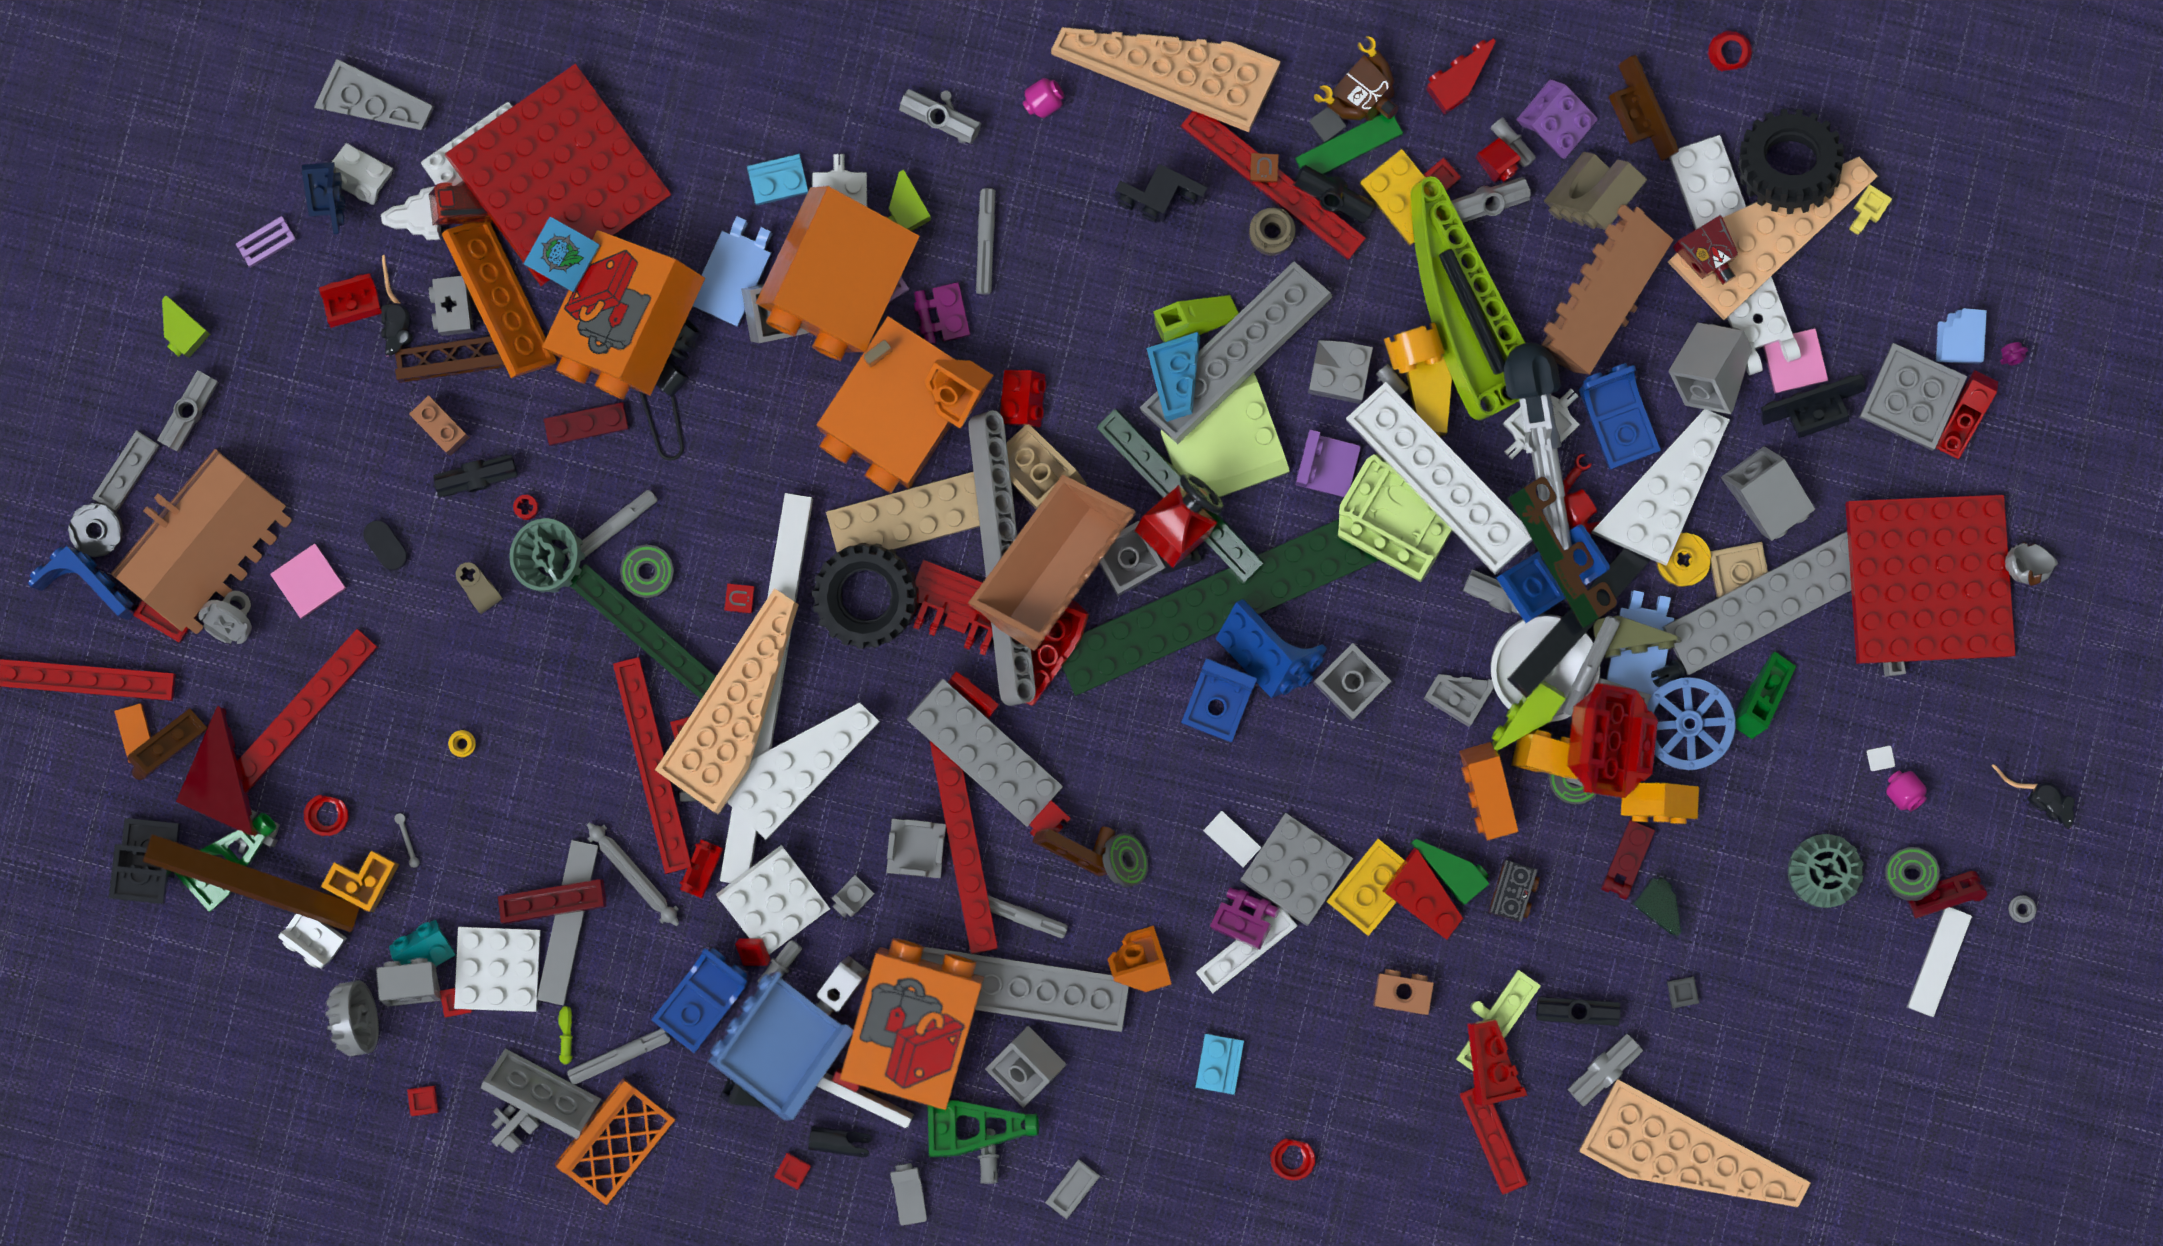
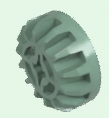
M549 518L534 520L521 528L512 542L510 548L511 569L518 581L524 586L541 593H557L560 591V588L572 585L571 579L575 575H580L582 571L579 568L580 560L585 559V554L581 552L580 547L583 542L581 538L576 536L575 530L560 521ZM551 540H560L568 548L562 550L554 546ZM570 553V561L564 571L562 566L565 562V555ZM543 567L551 577L544 575L539 568Z
M1830 834L1812 836L1801 842L1793 851L1788 863L1789 882L1793 891L1804 902L1820 908L1835 907L1846 903L1858 892L1857 889L1863 881V861L1860 859L1857 849L1842 837ZM1822 852L1834 853L1831 859L1827 858L1819 861L1814 859L1816 855ZM1838 855L1846 864L1847 874L1841 872L1838 862L1835 861ZM1829 864V870L1834 875L1823 877L1824 872L1817 866L1823 867ZM1809 869L1812 870L1814 878L1820 882L1818 886L1812 881ZM1834 881L1842 883L1835 889H1822L1825 883Z

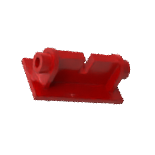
M701 839L699 844L696 843L695 846L697 847L690 861L692 862V868H687L683 880L679 883L682 884L680 890L699 898H703L723 851V848Z

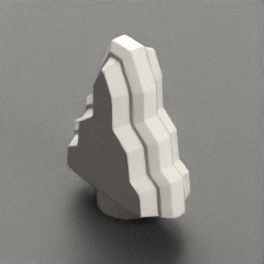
M435 186L421 189L419 195L409 197L404 205L393 206L382 213V224L394 229H408L413 235H424L426 240H441V224L448 223V215L441 216L440 210H447V207H440Z

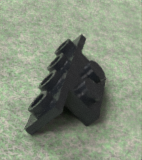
M1863 374L1850 375L1831 384H1822L1808 392H1799L1790 398L1769 402L1761 407V422L1763 425L1789 417L1798 438L1849 422V414L1842 399L1865 392V378Z

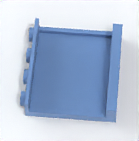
M774 972L765 974L757 985L759 990L754 997L750 996L742 1006L743 1013L738 1019H733L726 1029L728 1034L723 1041L719 1040L710 1052L712 1057L708 1062L783 1120H793L854 1030L846 1024L840 1025L780 978L781 973Z

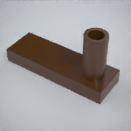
M190 708L128 755L127 759L134 766L132 775L135 779H145L206 732L207 727Z
M1101 827L1092 851L1049 828L1036 832L1032 842L1100 877L1107 875L1103 864V854H1105L1106 847L1104 848L1105 843L1110 837L1115 836L1116 832L1111 828Z

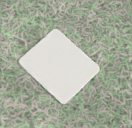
M1891 746L1867 750L1871 771L1895 766Z

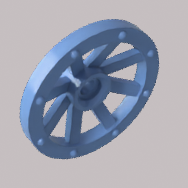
M1680 678L1660 687L1648 701V711H1652L1653 714H1655L1657 706L1661 704L1677 717L1676 721L1658 722L1657 730H1678L1663 748L1656 739L1654 755L1667 765L1683 770L1704 768L1718 761L1731 746L1736 731L1735 712L1728 697L1716 685L1699 678ZM1691 687L1702 689L1709 693L1696 711L1693 710ZM1682 688L1685 711H1681L1665 696L1674 690ZM1717 700L1723 709L1725 717L1703 719L1704 713ZM1689 718L1695 721V726L1692 729L1686 726V721ZM1726 725L1720 744L1703 730L1704 727ZM1695 736L1700 737L1714 751L1706 757L1696 760ZM1684 737H1687L1688 760L1679 759L1669 754Z

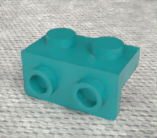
M436 920L421 924L416 931L407 936L397 938L389 946L392 959L399 961L400 965L411 964L413 959L426 958L428 962H432L436 967L455 956L453 948L440 930Z

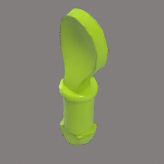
M567 1006L562 1007L558 1016V1024L563 1032V1035H560L561 1053L559 1059L564 1065L572 1061L571 1008Z

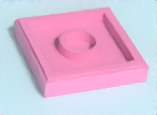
M1816 329L1793 334L1799 346L1801 358L1786 362L1779 341L1763 346L1775 394L1828 381Z
M313 544L270 574L301 619L346 589L316 544Z

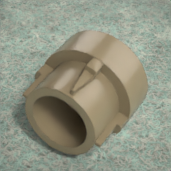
M1279 208L1261 210L1253 217L1249 228V238L1253 247L1260 253L1270 256L1285 252L1291 246L1295 236V224L1291 216L1284 209ZM1269 225H1274L1278 227L1280 234L1276 238H1269L1266 236L1264 229Z

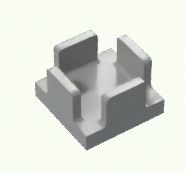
M892 819L886 873L941 879L946 824Z

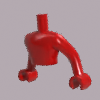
M1580 454L1574 461V468L1563 480L1564 501L1569 528L1572 530L1581 524L1589 534H1592L1591 532L1601 522L1587 523L1597 512L1595 505L1583 489L1568 494V491L1582 471H1586L1592 464L1590 463L1588 466L1582 467L1579 464V459L1586 454Z

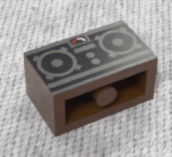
M1505 860L1488 913L1516 922H1522L1523 917L1528 918L1532 903L1528 902L1530 892H1536L1540 877L1536 876L1537 870Z

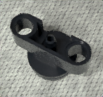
M688 318L656 383L663 392L671 397L689 379L687 374L674 362V359L677 357L685 361L689 357L687 352L691 353L695 349L696 339L701 335L698 328Z

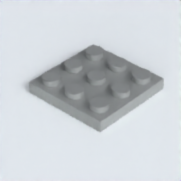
M1893 343L1859 418L1933 451L1967 376Z
M1285 813L1240 881L1308 926L1353 858Z

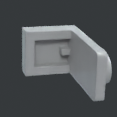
M912 1163L895 1166L896 1171H892L890 1174L892 1184L894 1185L900 1225L925 1222L927 1216L919 1167L912 1168Z

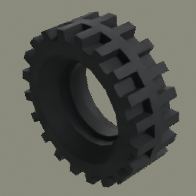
M1781 109L1780 115L1775 117L1772 112H1769L1765 116V122L1762 123L1757 119L1753 122L1752 131L1746 130L1744 142H1741L1738 172H1741V185L1747 184L1746 193L1749 197L1756 194L1758 196L1757 204L1760 206L1767 202L1772 205L1771 211L1777 212L1779 207L1787 208V214H1793L1794 208L1800 207L1803 213L1809 212L1810 204L1814 203L1817 207L1822 206L1824 197L1826 196L1830 199L1834 194V188L1839 186L1844 160L1843 143H1838L1840 135L1837 131L1830 133L1831 124L1827 120L1822 124L1817 121L1818 115L1813 112L1810 117L1803 116L1802 109H1797L1796 114H1788L1787 109ZM1794 141L1812 149L1816 155V164L1812 170L1804 174L1786 175L1770 167L1766 158L1767 152L1772 146L1780 142Z
M866 543L850 545L834 554L822 565L821 571L814 580L816 581L815 588L812 590V597L815 600L813 609L814 613H818L820 618L818 622L821 627L825 626L830 632L828 635L841 640V644L846 646L849 644L854 645L858 649L865 647L875 648L892 641L910 624L918 606L917 594L919 593V588L915 584L914 578L916 576L914 571L911 572L906 565L908 562L897 556L895 550H888L877 543L874 545ZM862 570L874 571L884 577L888 583L891 592L890 605L885 613L878 618L870 620L857 618L849 613L844 606L842 599L843 584L854 572Z

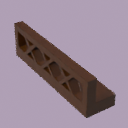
M491 336L401 349L395 353L397 369H395L396 380L400 383L506 367L499 352L498 354L488 356L480 353L486 343H493ZM479 345L477 349H474L472 346ZM460 347H468L474 352L467 359L457 360L453 357ZM454 348L450 354L445 351L446 349ZM440 350L447 355L444 362L431 364L427 361L433 351ZM427 352L424 357H421L418 354ZM413 354L421 360L417 366L403 368L402 356Z

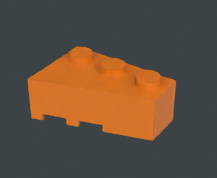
M1491 742L1460 750L1464 766L1461 767L1465 783L1469 784L1471 791L1468 793L1471 807L1476 808L1478 817L1474 818L1478 833H1483L1487 840L1519 832L1500 756L1493 748Z

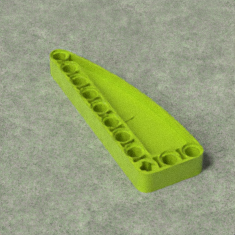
M1430 176L1415 184L1411 189L1413 234L1421 283L1431 322L1436 323L1445 351L1443 357L1457 391L1469 415L1475 420H1482L1520 400L1511 399L1510 397L1507 400L1503 396L1502 389L1506 390L1504 372L1498 375L1493 373L1439 258L1440 253L1449 249L1454 251L1505 362L1509 353L1516 346L1525 342L1445 188L1439 179ZM1424 186L1430 191V196L1425 194ZM1436 210L1442 214L1443 220L1437 217ZM1449 234L1454 237L1455 244L1449 240ZM1461 258L1467 262V268L1462 265ZM1474 282L1479 285L1480 292L1474 288ZM1486 306L1492 310V316L1487 313ZM1499 330L1504 333L1505 340L1499 336ZM1481 400L1486 404L1487 411L1482 409Z

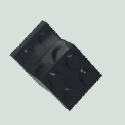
M1158 164L1145 192L1120 180L1115 190V199L1119 200L1118 205L1124 209L1132 211L1135 208L1143 212V218L1156 223L1157 220L1164 221L1177 194L1181 196L1180 200L1191 206H1195L1196 203L1202 205L1206 197L1207 187Z
M131 818L124 819L122 844H115L108 898L165 904L168 877L174 878L175 873L143 862V858L152 834L178 843L181 824Z

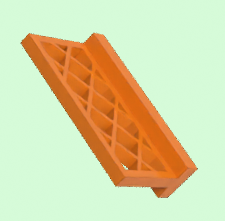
M623 1078L588 1121L578 1139L574 1138L558 1158L555 1166L607 1205L675 1119ZM633 1094L642 1100L643 1112L627 1113L626 1103ZM646 1104H647L649 1107H651L653 1110H652V1111H647V1110H646ZM624 1107V1114L617 1115ZM659 1114L667 1121L660 1129L649 1130L647 1115ZM644 1116L645 1131L629 1132L628 1117ZM625 1118L626 1133L610 1135L609 1124L612 1120ZM606 1129V1130H607V1135H605V1136H600V1135L603 1133V1131ZM649 1134H655L650 1141ZM646 1135V1147L643 1150L631 1152L630 1136ZM627 1137L628 1152L612 1154L611 1139ZM608 1139L609 1154L593 1156L592 1145L595 1141ZM589 1150L590 1157H583ZM638 1155V1157L633 1162L632 1156ZM629 1156L630 1167L626 1172L614 1173L613 1158ZM610 1158L611 1173L595 1175L593 1160ZM590 1161L592 1176L580 1177L572 1170L579 1162ZM622 1176L615 1184V1177ZM612 1177L613 1188L605 1197L596 1189L595 1179ZM586 1180H592L593 1187Z

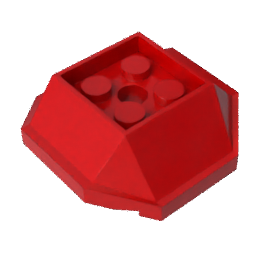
M1595 683L1593 691L1573 707L1567 766L1583 784V790L1586 793L1625 798L1635 790L1641 781H1645L1652 775L1658 719L1652 711H1648L1645 701L1636 689Z

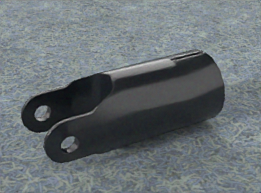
M811 1126L808 1150L868 1157L870 1154L868 1149L855 1147L850 1143H869L872 1137L866 1133Z

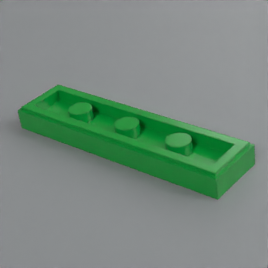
M1381 114L1373 120L1367 121L1296 157L1295 161L1300 169L1303 165H1307L1324 175L1403 135V132L1394 116L1388 119Z

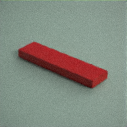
M1475 1087L1460 1093V1098L1501 1194L1504 1195L1527 1185V1181L1494 1104L1477 1105Z

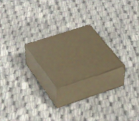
M883 340L864 354V360L871 368L892 352V349L886 340Z

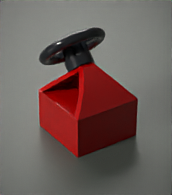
M1184 473L1180 477L1181 484L1186 492L1178 485L1142 516L1135 529V532L1172 568L1204 542L1216 526L1217 522L1203 508L1216 514L1221 513L1224 509L1218 495L1206 483L1189 473Z

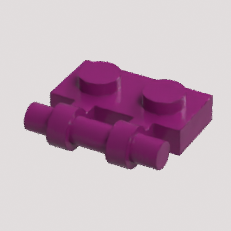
M959 283L932 288L934 299L926 300L924 290L914 292L916 300L914 308L915 312L919 314L921 322L919 330L920 335L924 336V340L930 344H935L934 333L942 332L944 342L970 336ZM937 308L940 322L932 324L929 310Z
M1230 887L1226 897L1234 900L1232 906L1221 902L1210 927L1217 932L1260 950L1271 928V924L1263 919L1266 915L1276 918L1280 908L1271 905V902L1266 899L1259 900L1250 896V893L1243 889L1238 891ZM1246 905L1256 911L1252 916L1241 911L1242 908Z

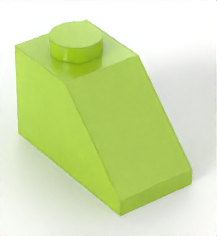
M902 170L897 177L889 206L891 216L888 219L913 231L929 222L931 217L907 174Z
M165 296L162 299L164 337L170 342L167 347L178 357L183 353L190 358L210 336V333L173 300Z

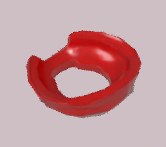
M1725 31L1711 40L1708 56L1710 62L1719 71L1743 69L1751 60L1752 47L1750 41L1744 35L1734 31ZM1730 40L1739 43L1742 49L1739 62L1735 64L1726 63L1721 53L1723 44Z
M320 794L307 803L304 809V821L307 828L319 836H331L338 834L345 828L348 821V810L342 800ZM325 802L335 804L338 812L337 821L331 826H324L317 819L318 810Z
M1287 1138L1281 1140L1270 1154L1274 1172L1286 1180L1306 1178L1312 1172L1315 1165V1153L1308 1143ZM1295 1145L1301 1148L1303 1162L1299 1168L1290 1170L1283 1165L1282 1155L1288 1146Z

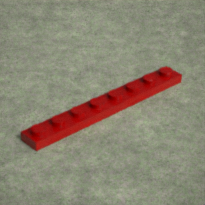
M1192 111L1182 123L1181 128L1347 260L1352 257L1366 239L1335 213L1322 208L1320 201L1312 195L1294 186V181L1279 169L1277 183L1250 181L1251 153L1258 152L1216 119Z
M356 629L238 760L244 779L242 784L245 794L377 650L378 647L360 630Z
M637 657L614 663L613 667L665 874L684 870L688 867L692 868L672 783L655 771L664 757V751L641 659Z
M0 659V687L173 701L176 676L174 673Z
M930 741L971 954L996 950L998 949L964 772Z

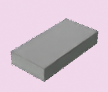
M1078 1159L1045 1203L1067 1219L1100 1175Z

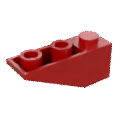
M1494 38L1489 42H1486L1485 39L1480 41L1472 48L1474 51L1466 58L1464 55L1459 56L1450 63L1452 68L1445 73L1440 70L1428 79L1430 83L1427 85L1426 90L1444 115L1467 100L1496 42Z
M1976 370L1973 371L1948 418L1936 445L1937 449L1959 460L1997 393L1998 381Z

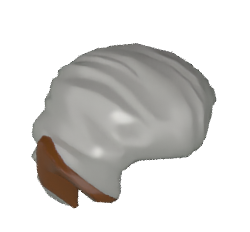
M2022 542L2019 545H2015L2005 558L2006 570L2017 582L2030 586L2047 580L2052 574L2053 569L2058 565V561L2053 555L2035 543L2027 545V543Z

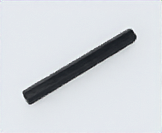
M1449 249L1440 253L1439 258L1493 373L1498 375L1504 372L1505 360L1454 251Z

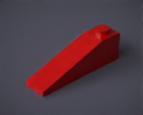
M1074 600L1070 601L1034 651L1031 650L1035 696L1032 701L1027 702L1029 705L1033 706L1036 704L1082 638L1089 613Z

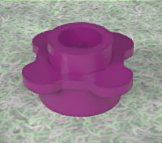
M2020 342L2004 346L2001 349L2003 359L2000 360V363H2008V365L2021 363L2026 358L2025 353L2028 352V348L2023 347Z

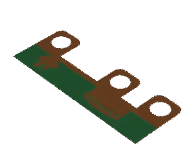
M1540 477L1508 498L1582 628L1614 608L1617 600L1607 583L1601 582L1588 591L1579 576L1592 567L1594 563L1585 544L1577 542L1564 550L1541 511L1556 500V494L1545 477ZM1539 484H1544L1549 489L1550 496L1546 501L1539 499L1536 494V487ZM1576 549L1583 550L1587 556V562L1583 566L1578 565L1574 561L1573 553ZM1600 589L1606 590L1610 596V603L1607 606H1602L1597 600L1596 594Z

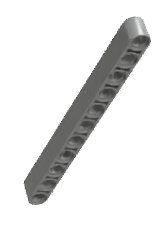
M994 410L973 416L968 425L986 578L1017 537L1004 421L1001 414ZM991 622L1001 700L1007 706L1032 701L1035 696V682L1031 649L999 630Z

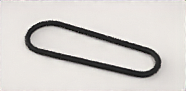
M639 392L659 455L667 461L678 459L683 453L684 444L675 397H671L680 450L677 455L668 457L661 450L644 393Z

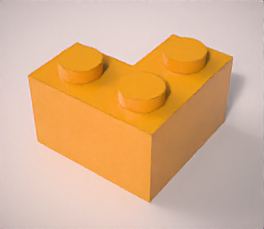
M1536 730L1517 740L1511 766L1533 772H1544L1567 779H1577L1567 766L1570 738L1561 737V741L1551 739V733Z
M1639 783L1635 790L1625 798H1622L1621 815L1632 816V822H1648V817H1653V822L1686 824L1687 819H1698L1699 787L1670 783Z
M370 851L359 874L339 863H333L321 887L368 912H374L399 864L377 852Z

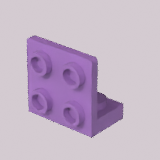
M1550 79L1516 120L1522 127L1535 131L1561 158L1565 159L1594 125L1597 117L1567 85Z
M1309 430L1295 485L1345 497L1351 487L1360 446L1320 436V432Z

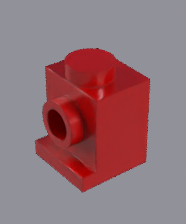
M1050 801L1029 824L1033 828L1029 833L1035 836L1036 832L1048 828L1059 833L1063 828L1060 824L1062 820L1068 823L1071 818L1055 803Z

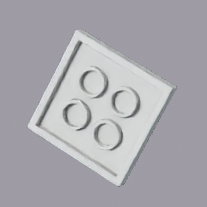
M782 845L716 894L750 939H763L768 954H771L830 909Z
M458 927L454 1009L537 1012L541 930Z

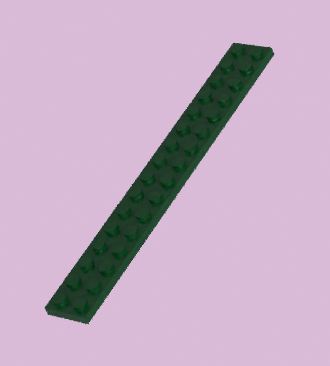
M1338 519L1259 554L1258 556L1265 564L1247 582H1244L1231 568H1228L1083 633L1080 642L1065 661L1062 668L1074 695L1078 696L1219 633L1237 601L1244 599L1259 615L1380 560L1339 538Z

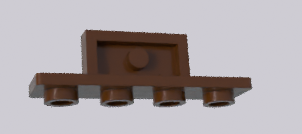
M1632 55L1618 65L1628 88L1614 92L1608 97L1630 145L1651 138L1660 160L1664 161L1678 153L1679 149L1667 125L1665 116L1658 105L1654 91L1644 74L1643 67L1639 63L1637 56Z

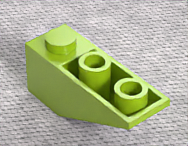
M1230 295L1178 301L1153 311L1156 328L1163 343L1196 332L1201 335L1228 324L1239 314Z
M1543 680L1529 697L1523 696L1518 704L1513 703L1506 714L1508 720L1504 726L1499 725L1491 737L1494 740L1492 742L1493 748L1498 751L1550 722L1566 699L1564 692Z

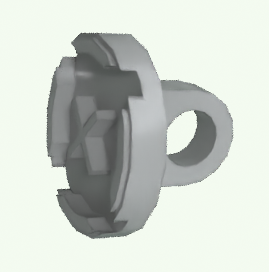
M240 591L229 592L223 601L211 600L205 603L199 612L200 621L203 620L205 623L203 627L214 638L231 644L232 641H237V644H242L247 640L252 630L250 621L246 617L251 607L250 600L247 595ZM230 601H238L242 606V610L231 605Z

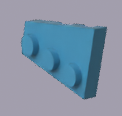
M1198 332L1147 348L1163 414L1167 422L1193 414L1200 343Z

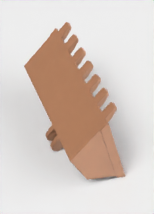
M1622 204L1617 214L1621 218L1616 226L1609 224L1605 230L1608 239L1604 245L1597 244L1593 253L1596 255L1593 263L1591 265L1584 264L1581 269V273L1584 275L1579 285L1572 283L1568 290L1572 295L1568 303L1561 302L1556 309V312L1559 314L1558 319L1554 324L1548 322L1544 328V332L1548 335L1541 345L1554 356L1556 363L1575 373L1590 374L1620 325L1623 327L1627 326L1628 320L1625 318L1628 312L1635 313L1637 310V306L1634 305L1636 299L1674 240L1638 207L1631 210L1626 205Z
M216 449L210 453L170 502L160 494L154 497L156 502L163 507L165 506V509L160 515L149 507L143 510L155 521L111 572V575L181 632L187 627L195 634H198L203 629V625L196 621L194 617L203 605L208 602L215 592H218L224 598L229 592H232V589L223 583L230 573L240 581L246 577L247 572L238 564L245 556L254 563L261 559L262 554L253 548L259 538L269 545L275 542L277 537L267 530L274 520L283 527H287L291 522V519L282 512L286 507L283 503Z
M1062 475L968 603L988 618L999 630L1034 651L1136 511Z

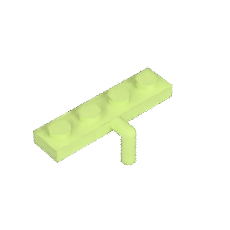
M1517 970L1490 1010L1479 1001L1472 1002L1470 1008L1482 1017L1483 1020H1496L1503 1038H1505L1541 985ZM1468 1041L1456 1060L1473 1071L1470 1041Z

